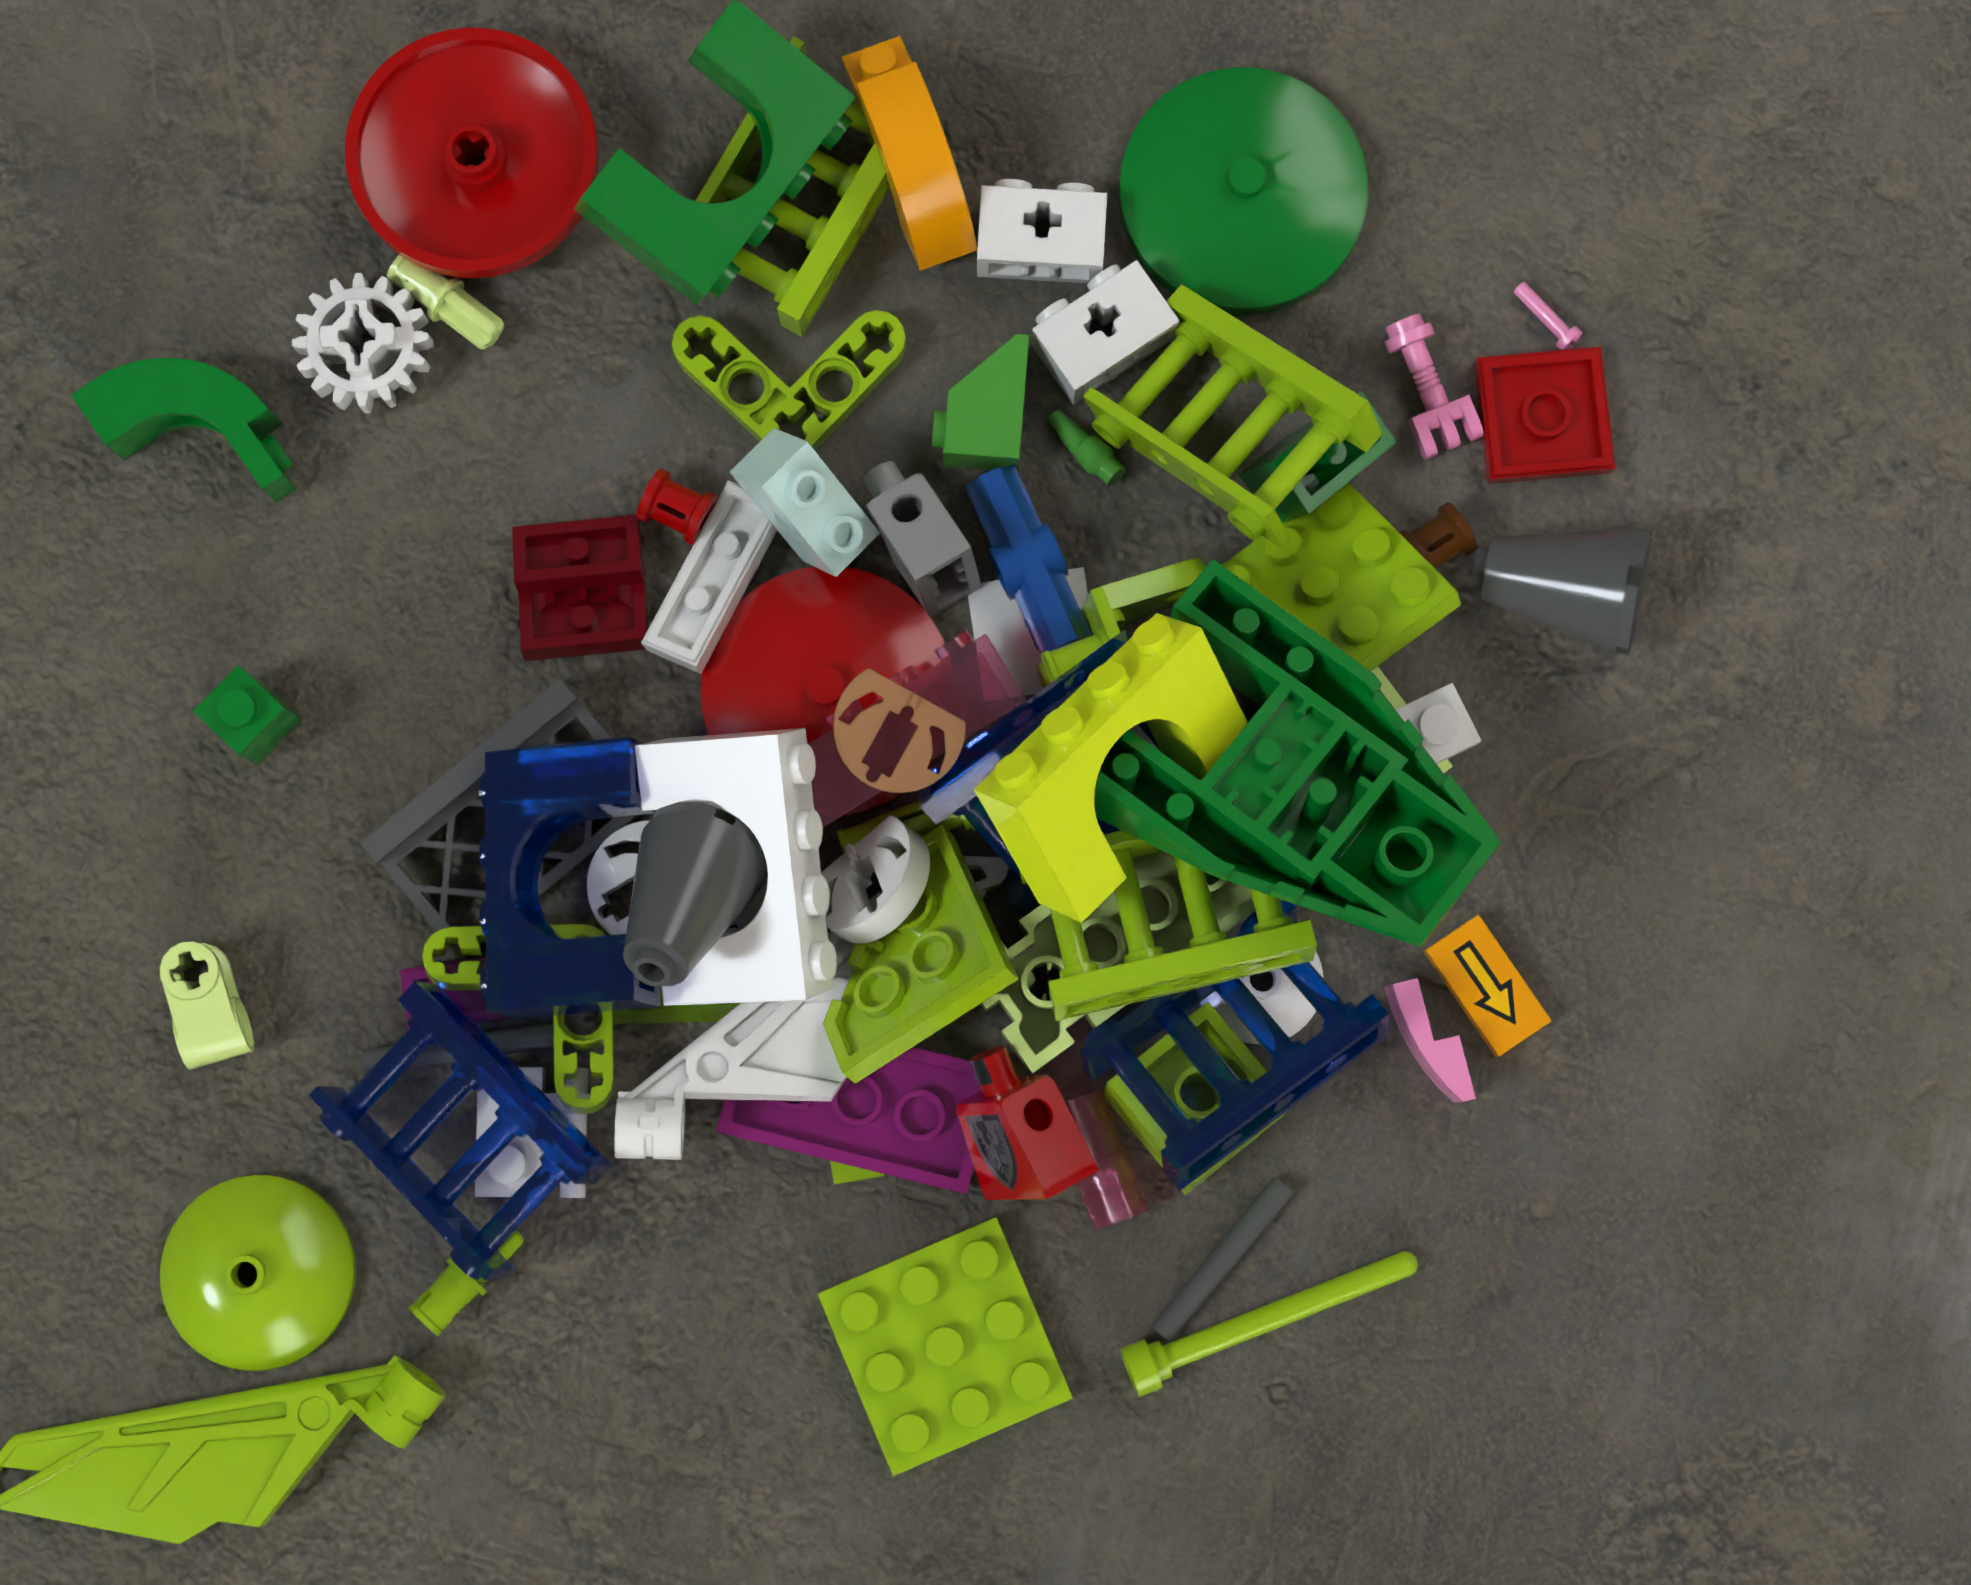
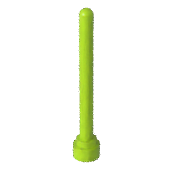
M1401 1251L1161 1346L1159 1340L1147 1344L1145 1339L1121 1347L1119 1348L1133 1388L1138 1397L1162 1389V1381L1173 1377L1171 1370L1412 1276L1418 1268V1261L1411 1252Z

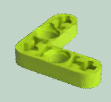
M879 310L866 312L857 318L790 388L726 328L711 317L699 315L690 317L680 323L673 334L672 347L676 361L682 370L759 442L774 428L780 430L778 423L784 418L792 424L797 422L807 411L805 403L799 401V399L803 395H807L814 408L828 416L824 422H819L816 414L813 413L802 425L803 433L806 437L805 441L816 451L899 365L905 355L906 337L903 325L897 317ZM871 330L874 334L879 335L888 330L891 332L888 337L891 351L885 354L880 349L874 350L863 361L864 369L871 372L864 378L855 363L842 355L849 350L856 361L867 348V340L864 335L866 332ZM694 335L701 340L712 335L714 337L711 342L713 350L725 364L728 363L732 354L739 357L723 368L716 382H712L709 379L718 373L715 365L702 354L695 356L693 359L689 358L692 351L688 340ZM829 371H842L853 381L851 393L842 401H827L817 392L818 381L821 376ZM744 373L755 374L764 383V392L760 399L748 405L735 402L729 395V386L733 379Z
M585 924L465 926L440 929L429 937L423 949V963L431 981L442 989L452 991L553 989L554 1083L557 1098L565 1108L579 1114L597 1112L607 1104L612 1096L614 1087L613 975L610 942L601 930ZM490 942L488 958L492 974L480 975L482 970L480 961L461 962L458 967V973L454 974L446 973L444 964L435 962L436 957L446 955L447 945L458 944L462 955L482 956L479 943ZM511 942H526L537 953L535 964L525 973H510L503 969L499 963L501 951ZM577 942H589L591 952L601 953V958L590 960L589 982L590 986L603 983L604 988L602 991L580 987L563 992L564 984L577 987L576 963L572 959H564L565 954H571L576 951ZM582 1002L591 1003L598 1007L603 1017L598 1030L585 1036L572 1033L564 1022L569 1008ZM604 1046L603 1055L590 1052L591 1075L593 1078L603 1079V1083L591 1088L590 1098H578L575 1087L565 1086L566 1080H572L577 1077V1052L564 1056L563 1049L564 1047L585 1051Z

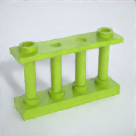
M793 36L790 43L806 55L804 41ZM856 100L852 101L844 114L853 120L850 127L869 136L868 144L872 145V148L862 165L853 162L850 166H847L818 149L815 150L807 161L809 165L816 169L813 176L837 188V196L842 198L832 216L828 218L822 215L817 219L781 198L777 200L769 211L778 218V221L775 223L777 226L806 241L805 248L810 250V253L800 270L797 271L791 268L786 272L743 247L732 260L734 264L741 268L738 272L739 275L775 294L774 301L779 303L777 312L781 326L800 337L804 336L890 189L873 136ZM749 113L745 116L695 201L722 203L726 202L728 198L734 200L750 191L754 186V183L741 177L758 147H762L758 129Z
M1181 284L1166 301L1180 321L1174 330L1176 338L1118 404L1092 387L1085 392L1083 397L1096 417L1092 422V426L1105 441L1115 448L1120 449L1126 443L1227 511L1229 521L1248 538L1257 541L1262 535L1283 549L1291 539L1275 511L1279 504L1333 443L1341 444L1344 440H1347L1367 453L1383 434L1368 400ZM1207 351L1219 359L1221 367L1163 433H1160L1139 419L1142 413L1195 354L1202 356ZM1253 380L1265 388L1267 396L1208 463H1205L1183 448L1240 383L1247 385ZM1298 409L1312 418L1314 426L1254 494L1229 479L1286 412L1294 414Z
M1122 830L1104 834L1127 877L1114 890L1129 954L1124 956L1125 963L1099 969L1098 963L1090 962L1081 923L1050 909L1064 964V969L1059 971L1060 979L1048 981L1049 996L1055 1021L1313 961L1317 948L1311 920L1293 923L1292 917L1284 916L1279 898L1250 889L1259 923L1253 927L1254 933L1229 939L1227 932L1219 930L1205 872L1173 856L1194 938L1189 941L1190 948L1164 954L1162 947H1155L1133 858L1162 852V850ZM1019 870L1022 884L1027 883L1021 871Z

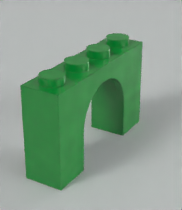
M738 0L731 1L695 48L688 62L742 105L753 119L761 138L762 164L752 189L744 195L727 202L702 203L693 201L673 191L622 149L618 148L574 207L575 211L695 305L708 292L717 299L721 296L741 269L732 262L739 250L746 242L754 249L759 246L778 221V218L769 211L780 196L784 193L792 200L796 197L816 170L807 163L808 159L820 144L830 151L853 121L844 112L856 96Z

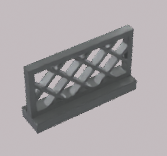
M559 679L359 844L376 863L383 867L436 931L452 927L447 921L449 895L487 898L485 923L483 926H504L596 850L612 833L625 826L642 812L640 796L621 812L594 810L597 772L624 774L640 793L638 771L563 680ZM575 717L593 737L591 764L553 761L555 734ZM547 741L545 760L527 758ZM600 746L617 767L598 765ZM517 765L545 767L541 805L504 801L506 774ZM552 768L590 771L587 809L549 805ZM497 782L496 801L477 799ZM467 806L495 808L492 845L454 842L456 815ZM503 809L540 812L537 849L499 846ZM548 813L586 816L584 842L573 852L545 850ZM593 817L613 818L591 836ZM448 823L446 841L427 840ZM417 847L445 849L442 886L415 884L398 863ZM453 850L491 853L488 890L450 887ZM509 854L536 857L534 884L523 893L495 891L498 855ZM544 858L563 859L542 876ZM424 893L441 894L440 911L437 910ZM494 899L513 900L493 917ZM458 944L449 945L461 960L466 957L462 955Z

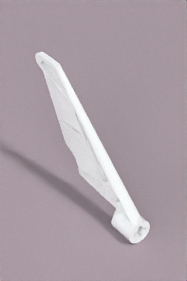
M963 856L968 868L980 870L985 878L975 882L982 899L987 891L1002 886L1008 871V866L1003 859L998 857ZM882 890L869 899L873 911L878 906L876 898L883 893ZM832 931L828 932V941L833 944L837 957V967L833 977L832 989L807 1000L741 1002L631 1092L619 1091L615 1115V1158L645 1159L647 1156L653 1157V1159L682 1160L685 1099L832 1101L847 1077L841 1072L823 1026V1021L832 999L841 1001L853 971L847 965L855 943L842 939Z

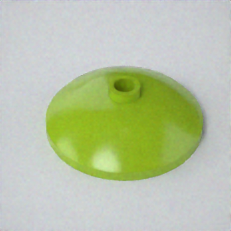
M251 1175L230 1179L198 1196L187 1206L173 1225L167 1237L160 1264V1287L167 1314L180 1336L195 1351L207 1359L222 1366L244 1371H262L283 1367L303 1359L321 1347L337 1330L350 1306L356 1283V1256L349 1231L338 1212L324 1197L310 1187L295 1180L274 1175ZM244 1262L253 1264L257 1270V1279L250 1287L244 1286L238 1279V1269Z

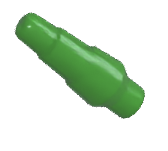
M1056 410L1049 416L1048 422L1058 433V438L1088 474L1098 476L1107 486L1114 485L1124 475L1126 468L1115 459L1113 449L1095 435L1090 436L1061 410Z

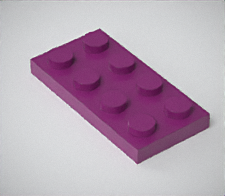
M912 1047L856 1084L849 1078H846L832 1101L723 1100L716 1132L967 1194L974 1165L956 1108L960 1101L981 1091L968 1060Z

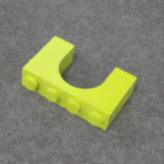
M1156 613L1149 621L1141 624L1135 630L1133 636L1103 665L1094 669L1088 676V679L1061 706L1050 712L1043 719L1041 725L1011 754L1002 758L995 766V769L974 789L1039 904L1082 923L1127 878L1099 827L1094 806L1095 786L1101 765L1111 747L1126 731L1139 723L1146 722L1161 752L1201 781L1248 724L1201 627Z

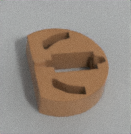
M869 668L855 677L842 693L835 710L833 726L838 752L848 769L867 785L894 793L917 791L941 779L954 765L962 750L966 728L965 721ZM870 692H874L883 698L881 703L874 704L861 711L850 725L838 719L853 701ZM903 707H912L913 715L910 721L918 725L891 776L880 773L877 780L869 781L866 778V773L870 766L863 763L862 760L887 714L891 710L899 715ZM930 726H936L943 730L945 754L938 774L928 769L933 753Z

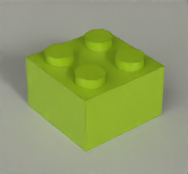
M1206 1002L1110 1079L1103 1094V1097L1185 1196L1283 1117L1292 1104V1100L1209 1002Z

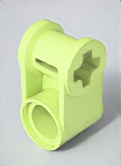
M193 941L181 942L171 947L162 958L160 979L172 1016V1027L176 1045L185 1066L192 1070L252 1052L254 1050V1037L251 1023L239 997L231 963L226 954L217 946ZM192 957L195 961H205L208 964V972L199 976V984L194 981H186L184 978V971L193 967Z

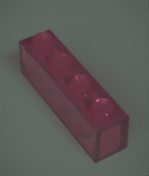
M967 630L935 649L934 652L940 662L918 675L911 664L889 678V680L965 721L964 739L1027 701L988 636L983 634L973 641ZM883 698L877 700L876 702H874L873 704L869 705V706L866 707L865 709L871 707V706L874 705V704H879V703H881V702L883 701ZM857 699L847 707L838 719L850 725L856 716L865 709H863ZM903 707L899 715L891 710L887 714L862 760L863 763L870 766L866 773V778L869 781L877 780L880 773L891 776L918 725L910 721L913 715L912 707ZM835 712L824 719L830 730L812 742H807L815 756L816 770L811 784L814 810L820 815L822 827L827 826L882 791L861 781L843 762L834 738ZM930 726L929 729L933 749L930 761L945 752L943 730L936 726Z

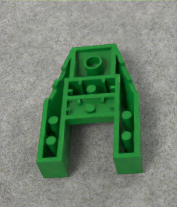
M1212 559L1173 605L1171 618L1201 627L1228 683L1260 705L1261 708L1201 781L1129 729L1114 743L1101 765L1094 794L1096 817L1212 876L1421 947L1498 848L1501 840L1451 774L1447 777L1444 775L1423 747V737L1409 719L1404 722L1380 690L1382 683L1374 673Z

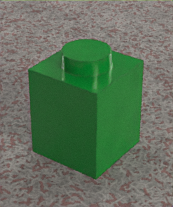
M239 665L193 710L239 756L255 764H258L301 720L259 678Z

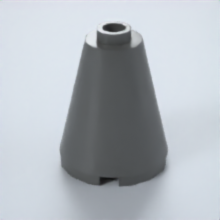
M1629 528L1493 537L1489 549H1477L1471 585L1482 587L1481 598L1484 601L1614 654L1629 656L1638 620H1634V618L1636 619L1645 587L1652 530Z
M677 802L659 808L652 815L649 823L641 833L623 958L627 967L636 978L647 985L655 987L674 986L683 982L764 884L768 869L765 855L758 839L751 829L739 818H736L734 825H731L722 819L714 817L717 807L705 803Z

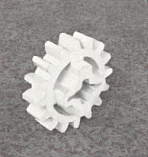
M355 273L353 286L349 289H344L336 278L330 280L332 296L325 300L320 295L312 293L309 299L317 309L314 315L297 314L295 319L307 331V336L292 339L293 348L299 354L308 356L297 364L298 370L305 378L316 377L311 388L321 398L333 391V402L339 409L346 410L353 398H356L358 406L364 413L372 412L374 398L381 397L390 408L397 406L394 394L396 389L402 387L405 391L412 394L417 390L410 378L413 370L429 372L430 365L419 355V351L433 348L434 341L429 333L417 331L429 322L427 316L421 308L410 310L415 300L405 288L393 296V285L386 277L381 276L374 288L369 287L368 281L362 273ZM376 307L392 313L399 320L401 327H395L393 323H381L376 313ZM367 330L374 340L364 343L363 352L359 356L352 346L362 344L363 335L366 334ZM326 360H332L334 364L346 363V370L350 374V380L341 378L330 371ZM394 361H396L395 364L386 373L381 375Z

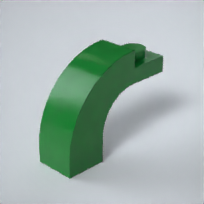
M168 357L138 360L103 373L71 394V397L104 444L123 460L166 432L186 427L204 428L217 432L228 440L261 489L275 502H278L297 489L285 472L294 463L271 433L282 425L281 421L245 384L219 368L182 358Z

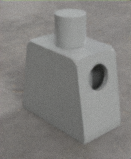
M893 461L881 463L871 469L862 480L873 498L866 505L870 519L880 532L878 538L918 604L927 612L930 618L982 588L971 546L925 477L918 473L905 480Z

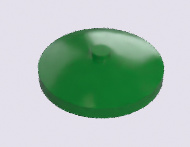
M1253 67L1225 68L1200 74L1175 86L1158 99L1141 118L1131 135L1122 161L1119 181V207L1124 231L1131 248L1148 273L1172 294L1182 284L1231 315L1263 314L1284 309L1304 300L1322 288L1339 271L1350 255L1361 231L1368 202V176L1362 149L1355 133L1339 110L1326 97L1302 81L1283 73Z

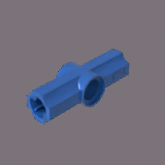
M1015 465L998 467L980 475L977 479L965 485L966 494L991 546L988 549V553L998 579L1009 600L1015 599L1023 616L1024 624L1028 628L1034 646L1040 656L1044 651H1052L1092 636L1065 577L1069 575L1058 543L1049 526L1041 524L1033 507L1031 497Z

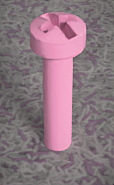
M1525 281L1514 290V294L1559 339L1556 343L1559 350L1574 348L1573 345L1580 341L1583 334L1577 326L1570 329Z

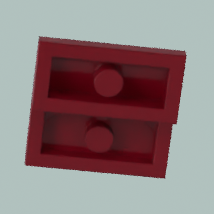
M636 515L512 527L514 583L519 596L520 649L524 661L646 650L641 642L649 629L640 523Z

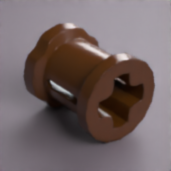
M1449 502L1438 508V515L1412 532L1408 533L1404 530L1399 532L1434 568H1437L1461 552L1465 555H1470L1478 549L1474 533L1464 516ZM1443 537L1442 540H1440L1439 542L1435 543V544L1432 545L1431 547L1427 548L1429 545H1431L1432 543L1436 542L1437 540H1439L1440 538Z

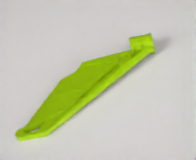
M394 1355L388 1364L17 1433L0 1451V1472L4 1467L40 1472L0 1494V1510L176 1544L188 1541L218 1522L262 1527L268 1523L354 1413L384 1440L398 1448L405 1449L422 1428V1422L429 1419L446 1397V1393L438 1383L418 1367Z

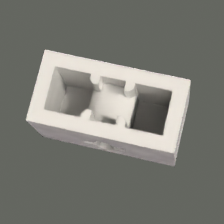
M1002 179L996 181L995 186L982 185L977 249V277L1089 283L1103 270L1107 193L1094 192L1092 186L1082 183L1060 184L1057 186V190L1032 188L1029 182L1018 179ZM1036 221L1048 222V237L1039 238L1035 236Z
M1137 260L1122 270L1117 264L1104 269L1087 284L1089 292L1070 304L1065 298L1058 300L1044 309L1035 319L1038 325L1032 329L1031 346L1073 406L1084 399L1083 395L1090 387L1098 390L1176 338L1174 330L1180 321ZM1095 319L1101 326L1113 322L1111 336L1106 337L1102 331H1097L1090 335L1091 321Z

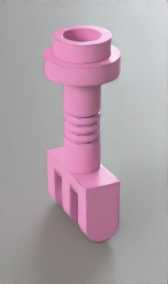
M1418 313L1387 326L1385 329L1389 339L1384 342L1389 354L1402 351L1409 371L1413 374L1412 378L1415 380L1414 383L1417 385V390L1420 391L1419 395L1426 410L1425 413L1407 421L1424 460L1438 455L1437 446L1431 433L1434 429H1437L1442 443L1448 451L1461 445L1460 437L1454 424L1456 420L1460 419L1464 432L1470 441L1483 437V427L1470 395L1449 402L1443 385L1440 384V379L1437 378L1438 373L1435 372L1436 368L1433 366L1432 358L1424 341L1435 335L1431 322L1424 324L1421 314Z

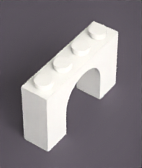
M797 728L667 738L635 745L642 811L658 810L677 802L705 803L731 813L744 822L758 839L764 852L768 869V885L765 899L754 919L745 927L728 928L683 982L674 986H662L664 1005L807 1000L832 989L833 977L837 967V957L833 944L828 941L825 913L829 907L830 892L826 879L821 875L818 848L822 842L823 827L820 815L814 810L811 782L815 776L816 763L814 752L811 746L807 744L806 729Z

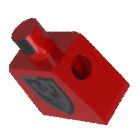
M1005 1045L981 1052L969 1060L981 1091L960 1101L957 1104L956 1112L985 1200L1049 1199L1099 1171L1055 1081L1048 1074L1018 1077Z

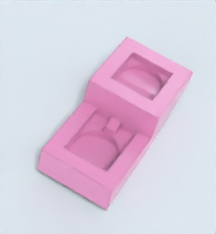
M1418 978L1384 987L1399 1031L1412 1055L1427 1076L1453 1103L1476 1099L1460 1035L1434 1041Z

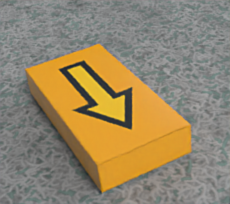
M1479 914L1423 951L1495 1057H1500L1552 1021Z

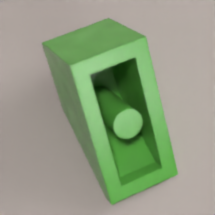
M1016 334L948 390L947 410L935 409L932 447L943 448L944 467L991 471L998 467H1007L1014 464L1017 472H1019L1029 335Z

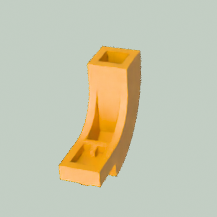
M901 36L842 56L846 76L880 155L893 195L901 229L919 270L922 271L977 251L978 246L973 224L949 145L916 62L912 63Z

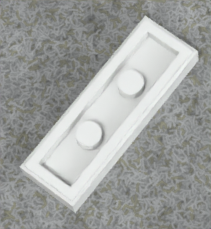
M729 480L726 483L641 642L646 651L702 674L777 532V529L739 484Z

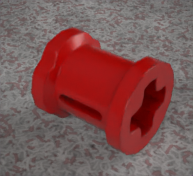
M659 468L649 481L642 495L636 517L645 523L653 519L684 534V541L693 546L718 500V495L710 491L702 495L671 480V472Z

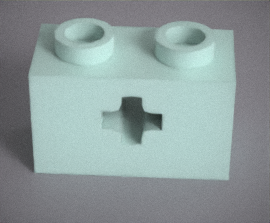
M774 428L730 471V474L801 560L835 577L880 534L879 530L811 445L803 439Z

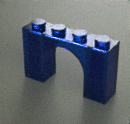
M631 737L485 752V772L482 773L479 781L480 799L485 807V836H483L480 842L479 856L481 865L486 872V900L482 902L480 908V924L486 936V964L481 970L480 987L483 998L486 1001L487 1012L516 1019L660 1007V987L650 986L641 982L624 961L623 951L626 934L564 939L547 922L538 897V878L542 862L549 848L565 831L588 820L652 814L657 811H642L635 745L643 743Z

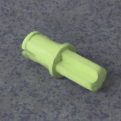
M400 255L391 264L387 272V278L391 284L409 291L417 302L428 309L427 316L433 322L444 321L479 349L484 350L489 346L491 347L499 339L505 326L502 319L465 292L462 280L459 278L450 280L445 275L419 267Z

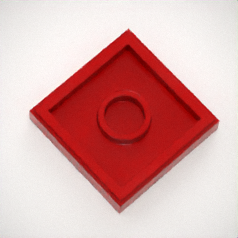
M1602 347L1476 358L1474 371L1479 416L1484 431L1482 443L1487 484L1611 474L1616 469Z

